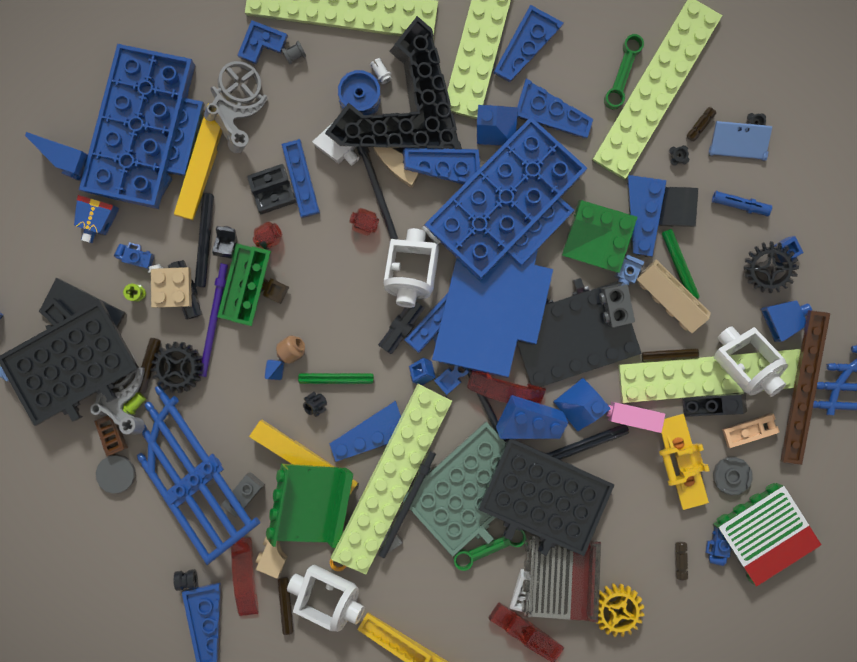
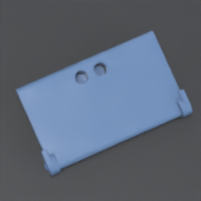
M716 121L712 144L709 147V155L754 158L766 161L769 153L767 150L772 126Z

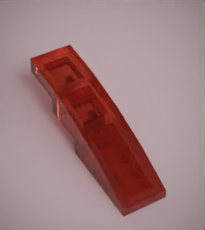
M500 602L488 617L491 622L503 628L507 634L521 641L525 647L550 662H555L564 649V646Z

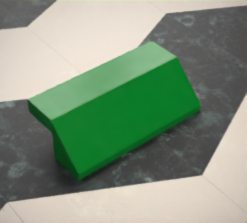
M236 243L217 317L249 326L253 325L271 251Z

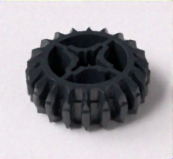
M770 241V247H766L765 242H763L762 249H759L758 246L754 247L756 253L749 251L748 254L752 259L745 258V262L749 265L743 266L744 270H748L744 275L745 277H751L748 283H754V289L761 286V292H764L766 288H768L769 293L773 292L772 288H776V291L780 292V286H783L785 289L788 288L786 282L793 284L794 281L790 276L797 277L798 274L792 270L799 269V265L794 264L798 261V258H791L795 254L793 250L787 253L789 246L786 245L781 249V242H778L776 247H774L773 241ZM768 254L766 261L756 264L761 256ZM774 254L782 255L788 264L775 261ZM771 259H772V263H773V265H774V268L772 269V271H771V276H770V272H769L768 268H766V267H769V266H770V264H771ZM759 270V272L766 273L768 281L760 279L754 271ZM787 270L780 279L774 281L777 273Z
M173 342L172 345L167 343L166 349L163 347L159 348L161 354L155 353L154 356L158 360L151 362L156 365V368H152L151 371L157 372L153 378L160 379L157 385L164 384L163 390H167L170 387V393H174L176 389L178 393H182L183 389L186 392L190 391V386L196 387L195 381H201V378L197 375L204 373V371L199 370V367H203L204 363L198 362L202 359V356L196 357L195 355L198 353V350L195 349L191 352L193 346L188 345L186 347L185 342H181L180 345L178 342ZM179 351L186 356L178 360L176 357H172L171 354ZM165 361L168 364V370L166 372L164 370ZM190 361L192 365L191 374L187 370V365ZM175 364L181 365L180 371H175ZM178 375L180 378H184L185 381L175 383L170 378Z

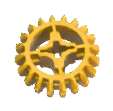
M612 583V589L605 586L606 592L603 593L599 590L598 593L601 597H594V600L597 602L593 604V609H595L593 616L596 617L594 621L596 624H599L600 630L605 629L607 635L612 632V635L616 637L619 632L621 637H624L625 631L630 635L632 634L631 628L638 630L636 623L642 624V620L639 617L644 616V612L641 611L644 609V605L640 603L642 598L637 596L638 593L635 590L631 591L630 586H626L624 589V585L620 583L617 588ZM618 596L615 601H609L611 598ZM628 599L632 602V613L626 609ZM604 607L610 611L609 621L604 618ZM614 609H622V611H614ZM621 619H627L622 623H618Z

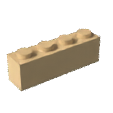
M657 259L639 274L637 278L639 286L644 290H648L652 294L654 301L658 304L661 303L666 308V312L671 317H675L684 330H689L693 333L709 320L711 312Z

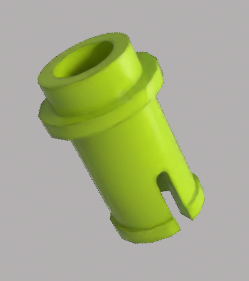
M137 392L127 404L124 403L122 409L130 415H135V411L147 399Z

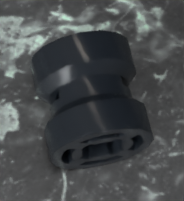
M195 569L188 570L185 573L183 571H175L173 578L175 590L180 591L184 588L196 589L198 585L197 571Z

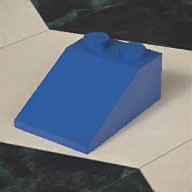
M26 132L25 136L55 167L62 170L61 174L78 181L81 180L88 154Z

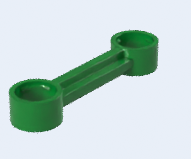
M638 34L629 35L623 43L624 56L612 89L604 97V103L609 109H618L625 101L623 90L635 56L644 47V40ZM628 40H636L639 43V49L637 51L630 50L627 46ZM617 93L621 98V102L618 105L611 104L608 100L609 94Z
M520 530L523 533V538L518 543H513L502 536L491 541L489 544L486 543L470 551L461 549L454 555L456 568L466 571L472 567L474 561L510 545L512 547H521L526 541L524 530ZM467 554L470 557L469 564L466 566L458 565L456 561L457 556Z

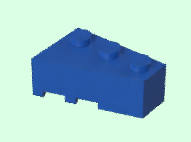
M511 395L496 425V429L500 439H560L568 425V421L561 410Z

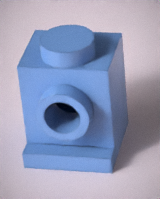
M626 254L620 273L616 272L614 277L619 279V283H625L628 286L629 284H634L644 261ZM628 267L632 268V274L627 273Z

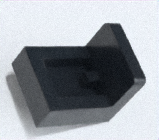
M217 226V237L212 250L213 256L232 258L237 243L236 230L228 226Z

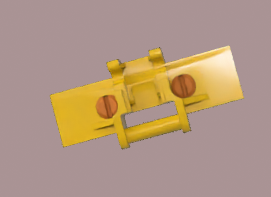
M684 414L665 418L661 433L665 448L659 451V454L663 457L669 478L667 481L668 485L676 486L682 510L709 503L700 473L701 471H710L708 464L703 463L700 451L704 450L703 445L698 443L692 444ZM671 453L675 454L680 472L679 476L675 475L670 457Z

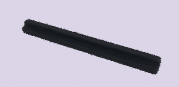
M203 193L195 273L196 287L206 286L214 195L211 193Z
M622 424L546 454L562 460L629 434V429L627 425Z

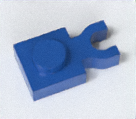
M455 366L452 371L449 367L434 381L447 395L462 382L459 377L467 375L470 370L467 369L461 372L459 367Z

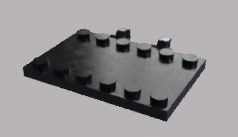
M579 278L572 281L575 284L576 292L572 293L571 297L553 302V300L548 301L547 298L537 344L534 345L517 340L532 389L642 354L632 323L611 327L608 323H605L603 318L605 307L601 304L599 298L601 288L616 285L618 281L589 290V287H584L582 279ZM613 291L610 295L611 301H615L618 297L616 291ZM617 310L614 313L615 320L621 317V310Z
M101 300L0 355V365L34 426L43 423L60 412H63L64 415L68 414L72 422L79 420L83 417L79 414V408L77 407L81 405L80 401L94 393L105 395L107 403L117 398L113 391V388H115L114 382L139 369Z
M508 439L477 509L503 520V526L506 527L503 536L511 541L516 529L519 531L523 529L539 536L538 539L542 541L537 551L547 556L550 547L555 548L557 544L584 556L615 484L514 439Z

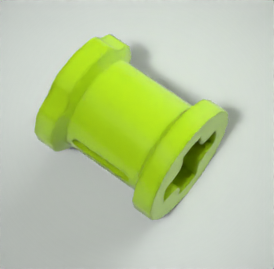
M132 283L125 286L123 294L127 300L139 302L146 297V290L143 286ZM133 291H138L137 294L132 295Z

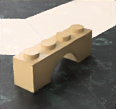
M266 537L263 543L266 546L264 552L259 553L255 562L258 563L256 570L278 579L288 556L283 552L280 541H277L276 547H273Z

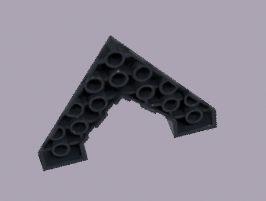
M416 16L389 51L404 64L411 112L375 116L363 115L348 103L325 132L328 137L339 146L462 149L461 143L458 141L457 127L454 115L451 113V103L444 75L441 73L440 59L437 48H435L434 35L430 26Z

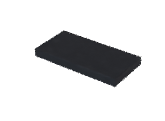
M56 278L39 312L53 298H56L72 315L101 299ZM101 300L118 329L126 312Z

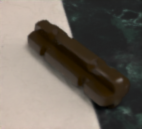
M708 107L688 132L687 138L694 142L716 115V110Z
M676 542L675 548L678 551L676 553V569H678L676 571V578L678 580H687L688 553L685 552L687 551V543Z

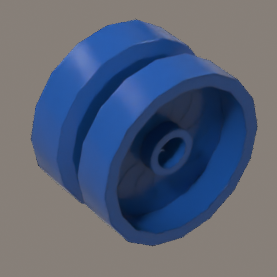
M354 70L347 73L341 79L338 85V97L342 110L350 103L363 115L373 116L378 111L381 104L380 85L371 73L364 70Z

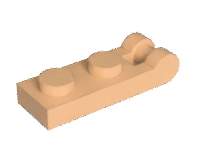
M774 413L722 429L727 447L732 448L779 433V428L774 422L776 419ZM764 423H767L768 426L766 430L763 426Z

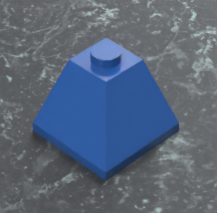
M478 105L477 144L502 146L516 132L518 107Z
M584 378L580 379L553 401L559 410L564 412L566 418L577 432L598 420L611 409Z

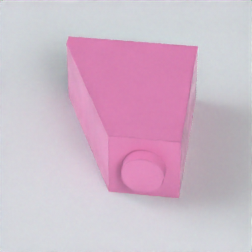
M612 401L611 405H608L611 408L606 412L609 421L662 433L665 413Z

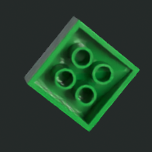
M579 200L562 256L620 273L637 216Z

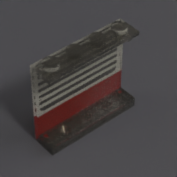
M528 536V540L525 542V551L528 552L527 560L524 561V571L526 572V580L523 581L525 600L522 601L524 616L598 622L601 542L590 541L584 556L557 544L555 548L550 547L546 556L537 551L542 540H539V537Z

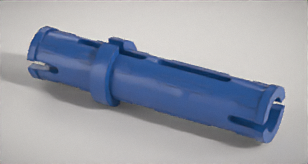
M715 191L712 197V203L745 210L749 214L753 212L768 217L772 211V205L757 202L753 198L749 200Z

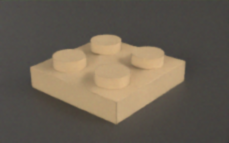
M191 268L151 269V308L192 307Z

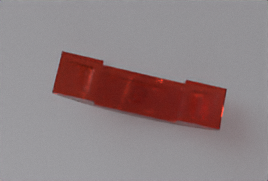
M472 370L467 384L468 389L504 403H508L511 395L541 404L546 388L531 384L522 386L491 378V374Z
M251 537L241 538L231 546L233 586L239 616L259 613L254 586Z

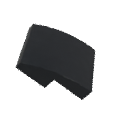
M283 164L247 176L260 215L297 203Z
M665 187L658 226L695 227L698 188Z

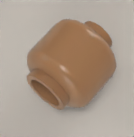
M293 335L286 337L277 344V357L288 364L297 361L305 352L303 340Z

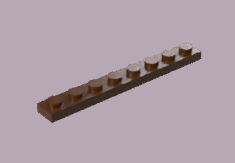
M808 310L781 455V461L784 463L800 465L803 463L830 319V313Z

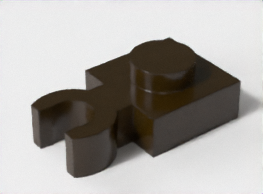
M264 278L261 291H264L263 296L281 304L289 287L270 278L269 282Z

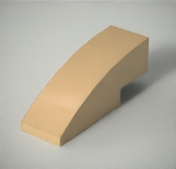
M373 147L383 165L401 182L413 188L419 173L404 169L403 154L392 148Z

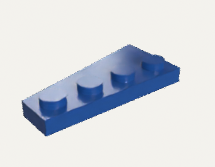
M530 5L494 70V74L511 82L564 23Z
M526 78L517 105L518 118L528 120L532 117L540 125L585 139L588 138L593 122L591 117L573 106H569L560 98L551 95L547 90L538 87Z
M404 148L403 150L405 170L460 184H465L480 169L479 149Z
M628 175L631 215L637 216L632 233L633 254L653 257L667 180Z
M394 401L332 441L330 447L335 462L388 444L401 418L397 402Z
M221 582L182 591L196 662H218Z

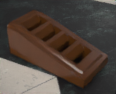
M107 415L94 421L106 456L128 448L119 425L110 416ZM111 421V424L102 427V423ZM113 427L114 431L105 434V430ZM116 436L115 439L108 441V437ZM118 442V446L111 448V444Z

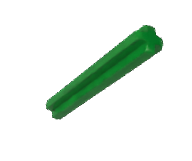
M673 230L664 231L662 236L682 285L696 299H699V293Z
M300 373L298 375V382L300 384L374 383V374Z

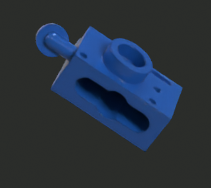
M129 242L128 246L119 244L114 257L122 260L124 263L149 269L152 266L154 254H151L150 251L143 252L141 245ZM131 245L138 246V247H137V249L135 250V249H132V248H131Z
M714 527L712 532L713 540L707 541L705 553L710 554L709 561L711 564L725 566L727 557L730 558L731 547L721 531ZM710 544H712L711 551H709Z

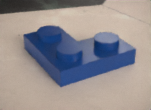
M251 20L238 52V57L257 64L263 47L281 54L288 35Z

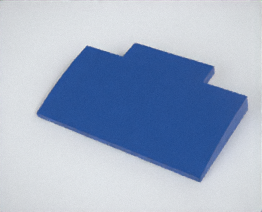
M117 44L82 175L80 191L159 209L168 173L181 176L186 175L205 105L202 101L187 98L195 69L192 59Z
M530 117L424 226L481 281L506 254L522 266L574 212V209L561 197L584 175L587 167Z
M538 250L522 266L506 254L481 281L456 258L432 357L433 361L503 378L509 377L517 340L536 345L553 269L535 265Z

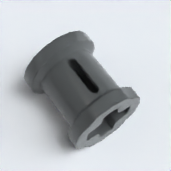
M299 41L287 49H282L289 65L300 57H306Z

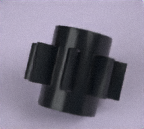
M312 392L304 398L303 408L308 415L314 414L317 417L326 411L327 401L322 394L316 395L315 392Z

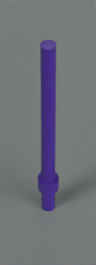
M220 263L218 278L215 279L214 284L216 289L201 363H204V366L200 367V370L204 371V373L199 374L202 377H207L218 320L217 316L223 289L227 281L225 278L228 265Z

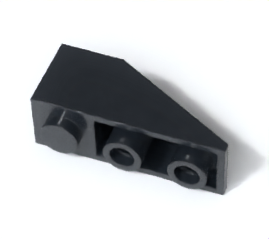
M746 393L683 398L684 416L744 414L747 412Z

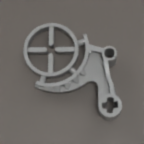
M234 61L226 64L221 69L218 76L219 88L211 87V93L215 99L213 103L207 105L204 118L207 121L215 120L228 140L230 151L241 153L249 139L244 131L239 130L234 125L233 120L255 114L263 107L268 97L265 94L263 96L259 94L261 79L258 72L245 62ZM232 67H241L249 71L241 78L242 84L240 87L249 98L241 99L230 95L238 87L237 81L239 79L231 69ZM224 72L236 82L226 90L222 84V74ZM252 76H254L257 84L255 94L244 84ZM256 97L259 99V101L255 104L249 106H241V104H246L253 101Z
M145 368L137 369L127 375L121 383L115 385V388H119L120 392L115 393L117 398L107 403L105 395H102V393L97 394L96 402L90 409L93 415L110 416L119 425V429L123 434H141L145 428L144 421L141 418L124 412L122 407L139 390ZM131 382V384H130L127 388L124 389V386H126L127 384H129V383Z

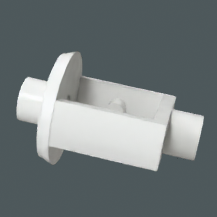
M408 229L406 240H390L383 283L384 289L388 293L397 296L396 304L401 307H415L416 299L430 297L434 289L439 245L437 243L425 242L426 232L421 229ZM396 253L431 255L427 283L412 278L393 277V271H400L401 268L400 263H395Z
M731 326L718 336L717 339L723 346L717 350L714 359L745 393L752 396L765 390L772 397L786 386V383L780 378L788 367L785 358L755 327L740 335ZM749 343L770 363L752 380L744 372V365L741 363L737 365L729 356Z
M317 565L310 566L306 571L305 577L294 574L287 587L288 592L298 596L293 613L330 631H341L347 621L356 625L363 615L365 607L357 603L359 588L354 583ZM316 579L327 583L326 589L333 590L335 587L344 592L332 617L307 605Z

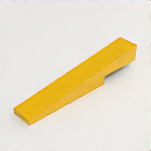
M203 117L174 211L175 216L194 220L218 152L217 146L223 132L215 120L207 121Z
M263 419L258 422L249 436L291 464L335 467ZM354 479L352 480L350 494L358 484Z
M370 613L366 614L357 629L404 662H448Z

